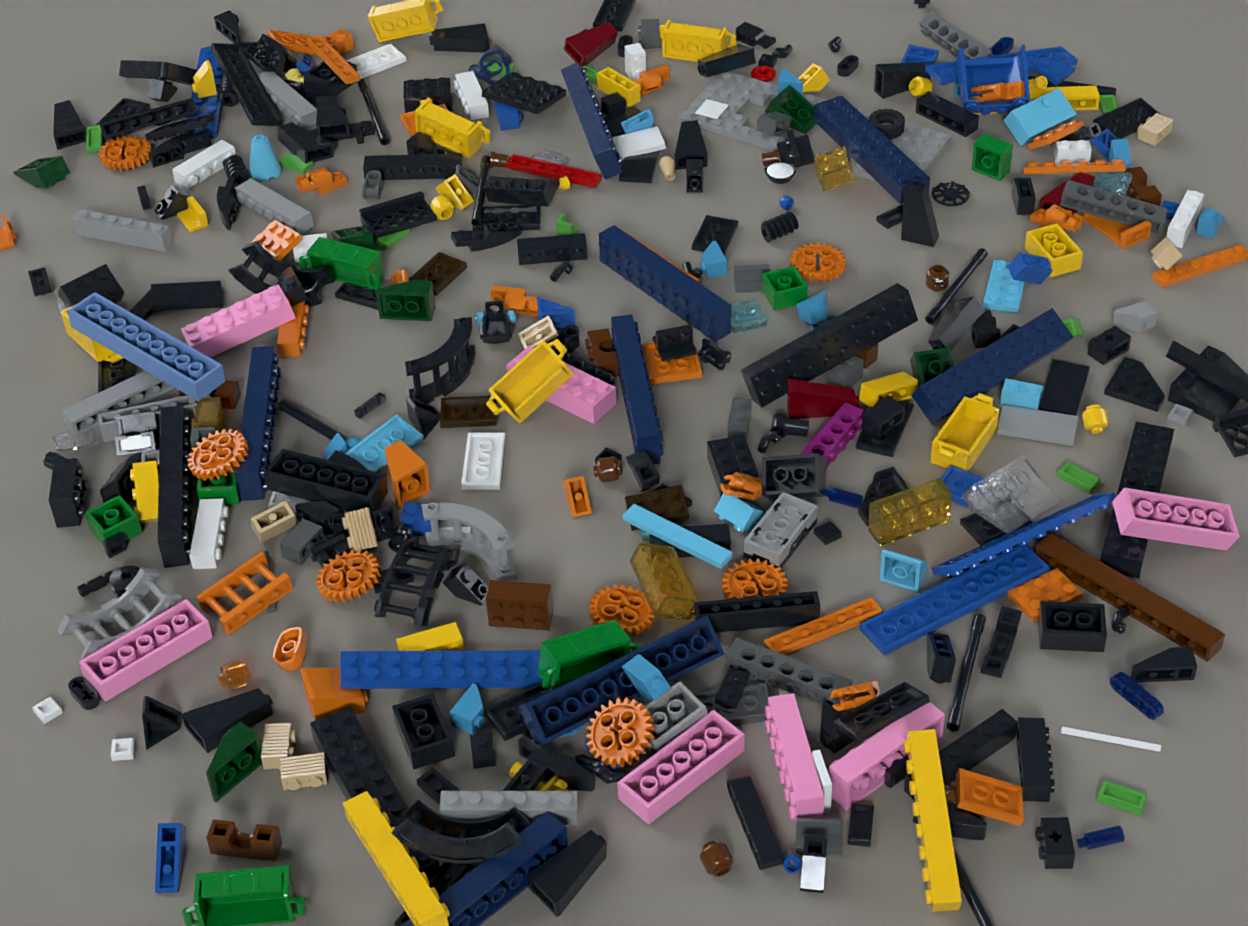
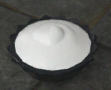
M784 161L771 162L770 165L764 168V173L767 174L768 179L777 184L791 181L796 173L794 165Z

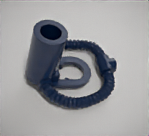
M501 49L490 50L481 56L479 65H471L468 72L473 71L476 78L483 79L487 84L493 85L499 80L491 81L489 78L499 74L503 66L501 61L493 59L483 65L485 58L496 53L501 55L506 71L499 80L509 75V62L511 60ZM495 62L498 63L499 69L496 72L489 73L487 67L492 66Z

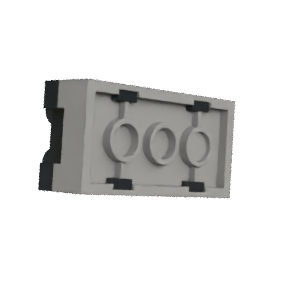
M782 492L745 538L743 558L751 559L754 562L757 559L761 562L767 560L768 565L775 563V568H782L816 525L818 506Z

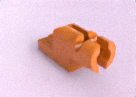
M665 64L639 73V79L634 80V82L640 85V97L662 89V82L670 80L669 66Z
M1023 81L1013 83L1002 82L971 88V92L982 94V97H971V99L979 100L980 103H999L1011 101L1018 97H1025Z
M322 167L315 171L307 172L306 176L302 174L295 177V182L301 193L314 190L317 194L323 195L348 184V179L340 171L331 174L325 167Z
M1054 204L1047 210L1039 208L1030 215V221L1041 227L1057 223L1063 230L1076 233V230L1079 231L1082 226L1083 217L1076 213L1073 215L1072 211Z
M492 285V301H503L504 308L514 310L515 314L522 316L530 314V317L539 318L537 298L527 296L526 289Z
M739 472L724 477L726 480H730L729 484L721 483V490L725 495L755 501L759 499L762 493V478Z
M872 681L835 689L831 692L830 699L840 698V703L832 706L835 710L841 711L860 707L881 694L878 682Z

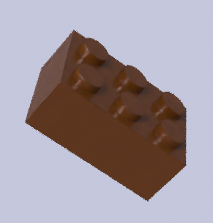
M490 580L486 595L489 626L550 631L553 617L551 584Z

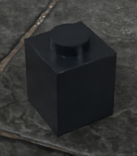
M617 92L601 98V110L606 116L625 109L626 100Z
M492 733L470 735L474 769L495 766Z

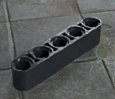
M746 775L727 780L729 796L759 869L763 870L782 865L783 857L751 777Z

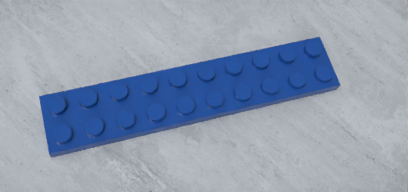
M1062 46L1026 51L1028 73L1036 71L1032 66L1042 57L1069 66L1077 65L1078 59ZM1018 52L974 59L1015 57ZM956 61L926 65L925 71L940 85L959 83Z
M204 47L200 49L197 70L200 69L206 60H209L217 94L198 98L197 93L192 91L191 98H193L198 112L197 116L194 117L213 113L215 119L210 121V125L202 127L203 129L189 131L191 134L208 130L210 138H217L222 111V103L219 101L218 95L220 82L225 74L211 47Z
M1114 492L1086 498L932 567L933 575L946 577L961 574L964 568L968 567L970 569L979 566L980 561L992 560L1000 552L1002 554L1013 550V546L1028 544L1031 538L1035 537L1037 539L1045 536L1049 530L1056 531L1063 528L1062 524L1074 523L1079 520L1078 517L1080 516L1086 517L1094 514V510L1098 508L1101 510L1110 507V502H1113L1116 495Z
M1026 544L1016 546L1010 552L1000 554L992 560L986 561L861 623L859 630L885 656L927 635L928 632H933L1008 594L1009 590L1049 572L1050 567Z
M540 650L340 651L341 689L469 688L472 683L477 684V688H530L543 682L538 675Z

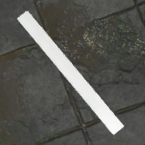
M1062 727L1061 729L1062 734L1161 752V745L1067 727Z

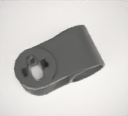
M372 170L367 173L362 186L363 199L367 197L380 199L383 189L381 172Z

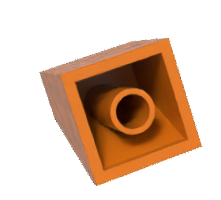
M401 440L385 448L388 475L396 507L400 509L403 507L404 502H413L430 492L427 463Z
M340 668L300 669L305 696L314 720L349 706L355 715L366 712L365 703L368 702L365 690L341 689Z

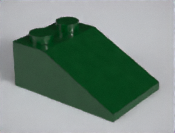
M791 85L771 100L765 110L766 114L779 112L791 116L790 128L804 134L817 124L814 121V106Z
M61 155L39 158L13 171V173L36 188L43 187L46 189L53 186V182H60L66 179L65 176L70 174V171Z
M365 226L331 231V236L335 241L375 250L372 232Z
M412 280L376 289L380 319L432 321L435 311L432 281Z
M950 347L914 352L910 359L913 376L918 380V388L954 366Z
M241 721L224 734L206 771L214 802H218L262 765V748L259 735Z

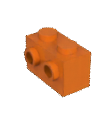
M344 29L323 37L340 55L354 49L353 35Z

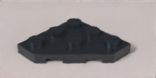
M1124 357L1104 391V395L1158 412L1165 399V394L1143 362Z
M891 467L875 473L874 480L858 508V514L866 526H870L920 510V503L896 469Z

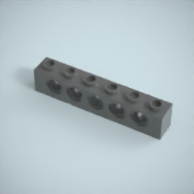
M933 11L919 23L923 35L931 37L933 42L939 43L945 50L948 49L955 57H957L960 48H964L965 60L994 56L991 50Z
M1067 180L1060 206L1133 227L1144 221H1149L1152 223L1151 232L1157 234L1160 233L1165 224L1167 212L1165 207L1071 180Z
M737 637L725 654L726 669L729 670V667L749 672L750 678L753 680L767 683L772 687L783 689L791 694L794 693L819 704L825 701L831 706L840 703L839 697L830 699L831 692L835 689L852 686L851 679Z

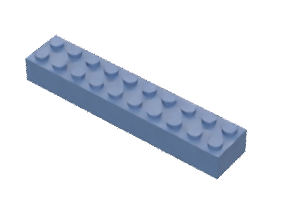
M96 292L67 310L72 328L197 401H200L225 382L222 364Z

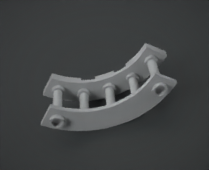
M434 502L421 504L424 521L430 520L431 532H425L428 546L444 549L450 544L461 545L460 550L466 551V554L479 560H484L497 581L517 580L515 568L507 554V550L514 549L512 539L506 529L496 519L478 509L465 505ZM438 520L453 521L454 531H439ZM461 523L473 527V535L463 533ZM481 533L488 539V541L482 538Z
M140 568L137 575L125 588L127 591L118 599L114 597L109 602L100 606V610L93 613L87 611L77 614H66L57 631L61 636L75 635L85 646L80 657L84 659L177 605L182 596L180 594L163 592L156 584V580L160 575L157 569ZM149 590L160 599L152 611L141 601ZM133 607H136L145 618L132 627L123 615ZM116 621L125 632L111 637L103 627ZM95 631L102 640H90L85 633Z

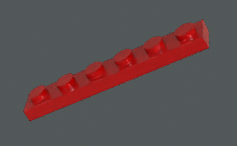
M512 154L506 162V168L514 171H521L558 181L559 178L566 176L570 183L596 189L602 180V174L515 154Z

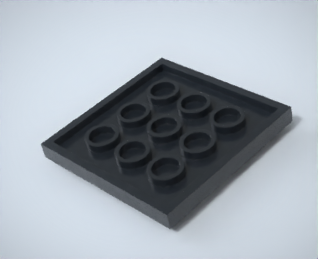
M512 72L484 89L482 97L527 112L539 114L565 97L567 90L562 89L558 85H550L545 81H537L532 77H524L517 72Z

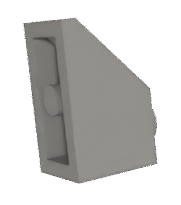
M1146 301L1115 310L1112 324L1119 328L1141 332L1155 327L1157 312Z

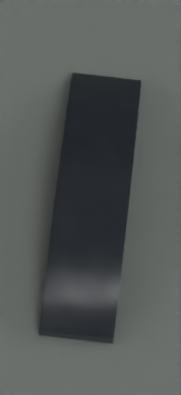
M1004 606L1001 607L996 629L980 673L1002 678L1015 642L1022 611Z

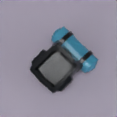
M503 301L485 302V311L477 312L475 317L476 323L480 326V339L483 340V343L499 344L510 341L512 337V324H515L517 318L514 310H504ZM491 306L499 307L497 311H493V309H490Z

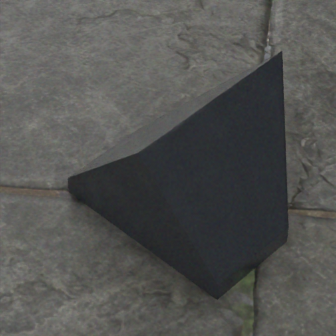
M408 396L406 398L408 418L416 430L424 435V440L440 421V414L434 406Z
M148 696L143 697L142 707L146 750L177 732L181 728L182 715L181 711Z

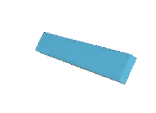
M633 504L622 515L623 521L720 569L732 558L731 551L636 504Z

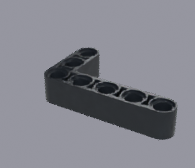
M121 60L119 76L142 79H156L159 77L192 86L194 84L193 77L198 70L163 61Z
M569 325L558 332V336L546 342L548 344L558 339L567 348V352L562 358L563 362L614 386L611 373L571 354L580 345L579 329L577 326ZM553 345V346L551 347L552 350H553L557 355H559L560 352H559V351L557 350V348Z

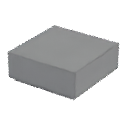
M1175 404L1167 419L1185 426L1192 417L1194 410Z

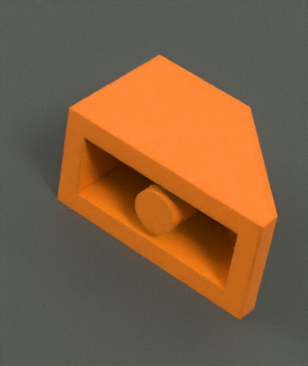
M584 475L562 480L565 499L572 517L592 514Z

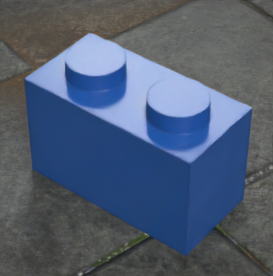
M1019 253L1008 265L1013 280L1041 284L1053 272L1048 258Z

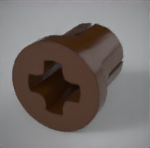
M777 149L773 152L761 154L763 166L770 165L771 162H780Z
M491 152L490 168H506L508 155Z

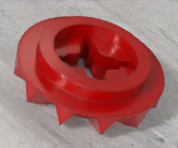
M758 66L751 71V76L760 81L768 82L776 77V71L769 66Z

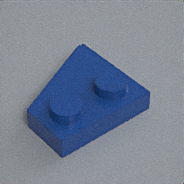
M1046 57L1040 58L1032 66L1034 70L1056 86L1071 76L1076 69Z
M1105 129L1098 137L1091 138L1090 142L1100 150L1104 157L1109 158L1111 140L1118 138L1108 129Z
M540 296L537 297L539 321L549 315L556 330H562L569 325L575 326L574 309L563 307L556 302L547 301Z

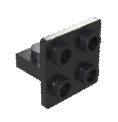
M793 129L787 130L788 137L785 138V141L777 143L780 160L793 164L795 168L814 163L815 160L808 135L795 138Z
M691 324L656 331V336L652 337L662 361L697 354L693 344V328Z

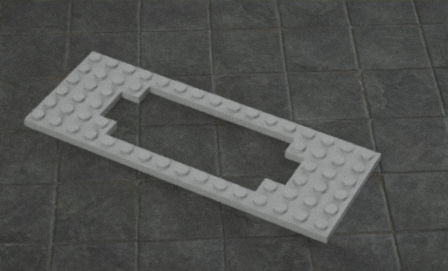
M730 71L718 74L678 116L679 123L698 120L699 127L702 130L773 151L775 149L778 150L777 143L785 141V138L777 135L772 136L747 127L749 117L740 114L749 103L764 107L770 99H774L778 95V85ZM802 93V96L813 106L828 100ZM706 99L728 104V107L718 119L695 114ZM856 108L864 117H866L869 120V116L872 113L871 111H865ZM905 122L904 133L890 141L926 173L951 141V135ZM882 123V125H893L890 123ZM811 146L815 160L814 163L876 181L853 158Z

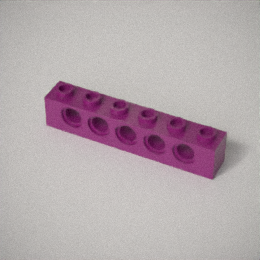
M845 402L800 454L819 453L826 458L827 470L829 464L836 460L837 455L845 450L847 443L855 438L859 429H863L862 414L865 410Z

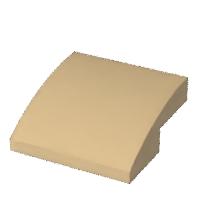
M548 315L518 333L526 349L528 346L535 348L542 340L545 342L550 341L558 336V332Z

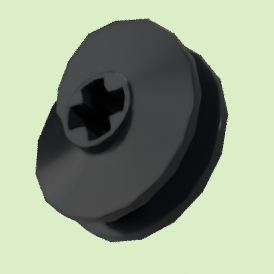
M133 565L123 566L111 574L109 580L111 589L115 594H118V598L127 591L125 588L137 575L140 567Z

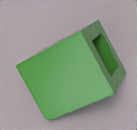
M562 213L556 221V236L578 234L579 227L566 222V214Z
M1069 318L1062 321L1073 337L1085 336L1080 319Z

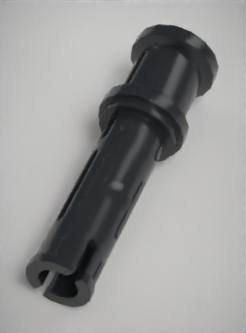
M1091 123L1089 126H1082L1078 131L1061 138L1059 141H1087L1091 137H1098L1101 129L1097 123Z

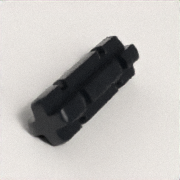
M283 80L295 91L301 92V90H304L303 83Z
M380 392L354 410L355 416L359 419L363 418L366 413H370L386 401L385 395Z
M113 571L104 573L105 576L100 575L88 581L86 585L85 583L79 585L77 590L80 596L84 597L90 594V591L93 593L107 586V583L110 584L109 580Z
M584 754L575 756L577 764L584 769L587 768L597 774L606 771V764L603 761Z

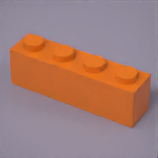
M305 301L293 307L291 306L295 319L279 326L277 338L279 358L301 357V351L305 349L303 338H306L305 326H308L306 315H309V305H306Z

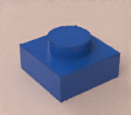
M1164 200L1162 207L1167 208L1166 217L1173 218L1180 204Z

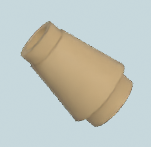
M669 156L661 158L659 167L666 180L671 181L675 179V161Z

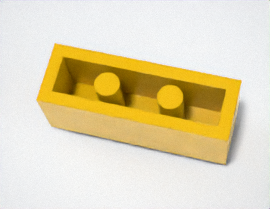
M610 67L597 72V88L607 95L617 92L625 98L626 106L628 107L641 101L639 84Z
M902 371L861 383L859 400L869 407H873L878 401L883 400L887 396H890L897 402L913 398L911 394L917 389L918 380Z
M156 460L132 463L133 469L130 470L131 480L135 482V488H132L133 499L137 501V507H134V512L141 524L158 522L159 464Z
M456 622L396 639L397 651H464L463 638Z

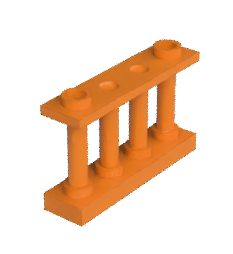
M262 551L196 596L203 612L211 607L221 616L219 621L223 631L228 636L266 610L270 604L277 602L294 590L289 575L284 572L279 577H276L267 568L268 563ZM259 572L270 581L262 589L251 580ZM242 584L254 593L246 600L234 591ZM226 595L238 605L229 612L218 603Z

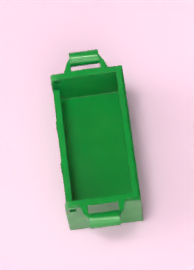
M318 237L308 249L307 256L299 257L301 270L308 268L306 262L308 260L309 268L327 266L336 278L335 281L365 287L370 291L381 288V282L384 279L381 252Z
M616 620L541 642L538 675L543 680L542 687L552 690L630 652V649L632 651L640 647V644L630 643L631 638Z
M289 865L195 874L194 906L184 908L182 915L187 926H255L294 922L295 916L305 915L307 909L303 897L295 898L296 892ZM196 912L197 920H194L192 913Z

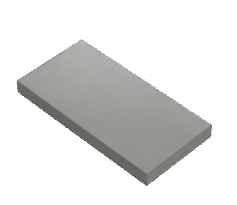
M1002 405L997 434L1073 446L1078 416Z

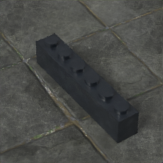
M189 98L99 124L104 140L108 141L123 135L126 136L197 116L198 112L193 98Z
M462 153L365 156L363 164L364 178L366 179L369 171L378 170L381 172L382 180L448 179L456 174V166L458 164L463 167Z
M817 591L694 602V620L708 616L715 633L803 625L820 618V602Z
M1001 709L940 750L939 757L944 787L956 780V773L959 768L971 770L1016 739L1018 721ZM906 773L904 791L915 800L914 795H910L909 782L912 781L911 774Z

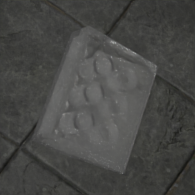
M1024 455L975 483L962 495L973 512L1006 534L1016 530L1059 502Z

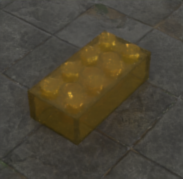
M939 478L871 502L868 531L879 546L949 522L952 492Z
M638 543L630 563L654 617L691 620L694 614V602L700 601L675 548L672 546Z

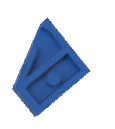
M909 45L901 63L923 62L925 65L935 64L939 50Z
M302 52L296 65L301 72L305 73L315 67L316 63Z

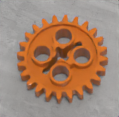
M123 135L122 138L116 137V140L110 139V143L105 142L106 146H101L102 149L99 150L100 161L104 167L108 166V169L113 168L114 171L117 169L129 171V168L141 167V163L146 164V160H150L149 153L152 151L150 142H147V139L143 140V137L138 138L136 135L132 138L129 135L125 138Z
M810 242V246L803 244V248L798 246L797 250H793V254L790 255L789 266H795L804 281L809 279L810 283L813 280L819 283L822 280L826 283V279L832 281L833 277L838 278V275L843 274L846 267L845 255L842 254L843 251H838V247L832 248V244L826 246V243L820 245L817 242L816 245H813ZM816 254H819V271H816Z
M223 429L221 433L217 430L215 435L209 433L207 439L203 437V442H197V447L191 448L193 453L188 454L190 458L187 459V462L189 463V469L198 479L202 478L205 481L209 477L210 481H212L215 476L220 479L222 474L227 476L228 471L234 472L233 468L240 467L239 462L245 461L243 456L248 455L246 452L249 450L248 443L242 433L239 434L238 430L233 432L230 429L227 432L226 429Z
M359 549L354 553V550H351L349 554L344 551L343 556L336 554L335 560L329 559V564H323L324 569H320V575L316 576L318 580L316 584L320 594L324 599L328 598L329 602L335 600L338 603L341 599L343 603H346L347 599L353 602L354 597L361 598L362 593L368 594V588L374 589L373 583L379 582L377 578L381 577L379 572L381 568L377 558H374L373 554L369 555L368 551L362 553Z
M749 559L748 563L741 560V565L739 566L734 563V569L728 568V573H724V578L722 579L724 599L779 595L788 592V579L785 578V572H781L780 567L775 568V563L767 565V560L763 563H760L759 559L756 562Z
M614 584L613 589L606 586L605 591L599 589L598 594L594 593L593 598L590 599L589 619H593V625L616 620L630 638L631 634L639 637V632L645 634L646 629H651V624L654 623L655 604L651 603L652 598H646V592L640 594V588L634 591L632 590V585L627 589L624 584L621 585V588Z
M626 697L623 702L620 698H617L616 704L609 700V707L606 708L604 705H601L602 712L595 711L597 718H590L593 726L586 727L591 732L585 735L589 740L586 745L591 749L589 752L597 760L605 762L606 766L610 764L615 768L618 764L623 768L625 761L632 765V758L639 761L638 754H646L644 747H651L648 739H654V736L650 733L655 730V727L652 725L654 719L650 716L651 713L642 703L639 704L635 699L630 701Z

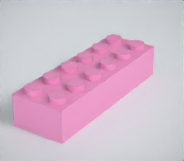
M278 284L243 301L236 302L230 307L221 309L210 316H206L195 323L188 324L186 327L181 328V331L190 347L211 358L295 319V315Z
M528 346L506 365L507 372L534 348ZM565 363L574 375L546 401L595 424L617 404L616 387Z
M1123 488L1112 502L1121 535L1225 551L1240 537L1230 504Z
M185 599L80 660L79 664L83 677L106 702L212 639L209 621Z
M792 693L768 697V706H765L767 719L764 721L766 733L771 735L769 737V744L771 750H775L776 753L774 754V763L776 767L780 768L778 772L781 785L784 784L785 786L783 794L785 802L790 804L788 807L790 820H794L795 825H797V818L823 819L824 794L795 695Z
M929 702L882 728L874 736L866 738L857 748L849 750L844 757L832 762L829 766V777L832 782V799L847 811L851 808L852 803L857 804L882 786L885 781V770L908 754L904 753L903 740L907 739L908 731L935 729L937 744L942 743L945 714Z
M715 710L711 711L617 782L618 799L648 825L744 752L745 734Z

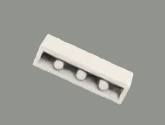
M469 71L455 74L456 80L453 81L455 90H457L458 98L461 99V105L464 107L465 114L469 115L471 121L489 117L488 103L482 97V90L474 72Z
M220 140L172 169L175 183L187 190L223 169V160L231 155H236L235 147Z
M1187 190L1167 231V238L1176 247L1182 248L1201 212L1204 199L1203 193Z
M200 499L189 555L193 569L217 568L218 560H221L220 546L224 545L223 532H226L225 518L229 516L228 506H225L224 499Z

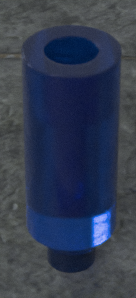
M834 487L831 490L826 489V497H829L831 502L857 509L863 502V495Z
M1118 825L1084 833L1083 838L1077 839V844L1079 848L1086 847L1090 850L1124 842L1125 837L1123 829Z

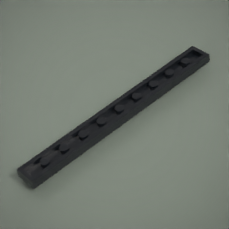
M529 758L502 791H533L548 773L547 767ZM444 862L430 878L429 887H434L440 896L450 885L462 879L475 863L455 864ZM405 910L395 921V926H401L410 919Z

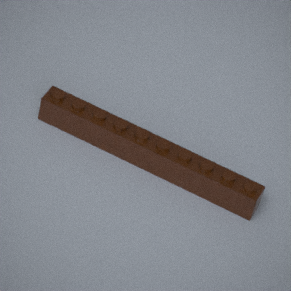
M1050 533L1036 545L1035 554L1051 570L1058 568L1071 582L1119 610L1127 607L1130 610L1129 616L1181 647H1192L1193 653L1208 662L1222 648L1225 637L1223 632L1064 541L1062 538Z

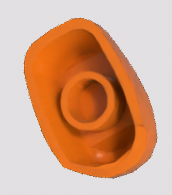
M300 627L283 631L273 651V659L286 672L298 670L303 663L307 641L306 634Z

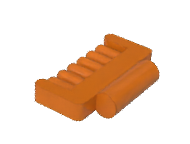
M399 269L390 276L392 285L408 282L407 270Z

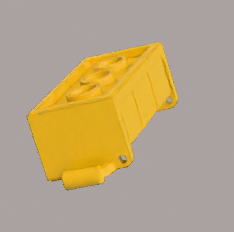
M406 0L380 7L374 5L368 14V19L378 42H384L434 31L438 21L437 14L443 11L440 0ZM433 1H434V4H435V6H436L437 11H435V9H434V7H433V4H432Z
M667 20L665 25L659 26L660 38H662V57L698 62L699 59L736 45V35L727 32L726 27L721 32V29L672 23L671 20ZM728 36H730V45H728Z
M431 98L421 100L420 106L415 110L416 133L421 132L431 136L432 142L449 148L457 154L462 153L463 157L470 159L483 145V142H491L490 130L482 126L481 121L475 124L432 104Z
M73 306L60 312L66 333L97 362L105 360L114 363L123 359L120 355L71 327L67 310Z
M558 339L548 344L542 340L489 389L492 395L486 405L495 415L506 410L519 424L523 422L574 375L572 370L562 361L567 348ZM553 345H554V346L557 348V350L560 352L559 355H557V354L552 350L551 347H552ZM494 399H496L502 405L500 409L493 402Z
M979 393L973 398L964 397L932 441L930 463L946 469L953 465L965 471L970 470L997 431L999 408L993 407V397Z

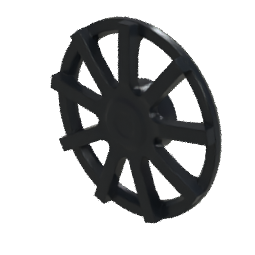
M951 181V183L940 182L939 185L932 189V197L941 205L959 206L968 201L970 191H968L964 184L960 185L954 183V181ZM944 196V199L942 201H939L937 199L939 197ZM956 199H961L962 202L957 203ZM946 201H952L953 204H948V203H945V202H946Z

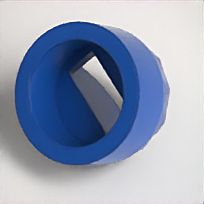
M789 196L781 197L779 200L780 207L787 211L793 207L794 199Z
M789 853L783 858V867L788 873H797L802 867V861L798 855ZM790 859H792L794 866L790 867Z

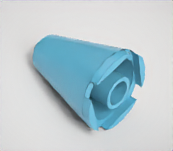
M256 135L251 141L249 174L253 180L266 182L269 181V178H277L281 174L282 169L268 138L263 135Z

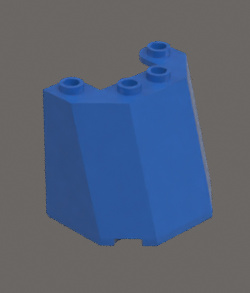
M1021 45L1015 57L966 60L964 58V48H960L956 58L962 107L974 113H981L982 115L992 112L1004 114L1029 102L1030 92L1025 45ZM1002 82H1024L1025 97H1018L1011 101L999 103H980L977 99H971V97L975 96L982 97V94L971 92L973 87Z

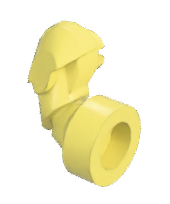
M298 68L291 69L285 74L287 80L301 82L304 87V78Z

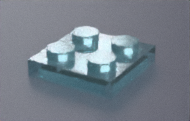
M1099 172L1093 187L1124 196L1133 177L1131 173Z
M756 299L730 304L731 330L733 333L767 326V319Z

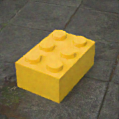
M1057 223L1026 231L1024 248L1030 255L1048 258L1053 271L1049 275L1050 278L1081 269L1083 252Z

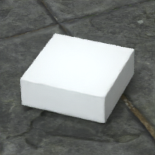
M51 697L32 707L33 712L44 724L63 713L61 707Z
M134 738L113 739L111 760L134 759Z

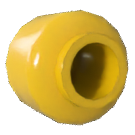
M917 76L909 83V91L914 97L919 98L927 92H932V82L927 78Z
M437 196L432 200L430 208L437 219L447 220L453 215L454 205L447 196Z
M1101 405L1088 406L1082 413L1084 429L1091 431L1092 434L1102 433L1103 429L1109 425L1107 411Z

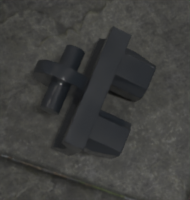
M705 338L702 339V348L698 355L703 363H710L718 370H724L725 364L731 360L732 353L722 350L719 344Z
M319 533V540L314 542L315 547L311 548L312 561H317L322 567L323 564L330 563L329 559H332L330 554L335 552V554L343 556L344 551L348 554V549L345 545L346 537L343 533L336 537H333L332 534L325 536L324 533Z

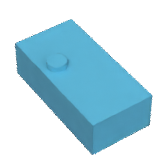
M1060 88L1012 110L1003 121L1022 147L1032 142V138L1044 135V132L1051 129L1054 130L1060 124L1065 123L1066 125L1077 113Z

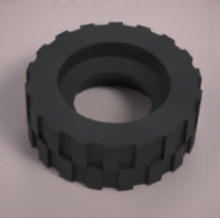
M879 109L870 114L869 121L889 140L898 138L904 133L905 117L899 111ZM882 123H890L893 125H882Z

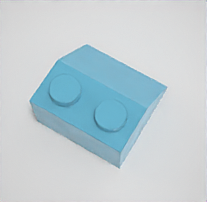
M1006 378L1002 388L1000 407L1002 405L1038 410L1044 386Z
M723 493L714 512L720 515L719 519L726 523L731 522L735 524L733 528L744 533L745 530L751 532L767 510L748 499L737 498Z
M883 549L881 553L880 580L918 592L926 578L928 562Z

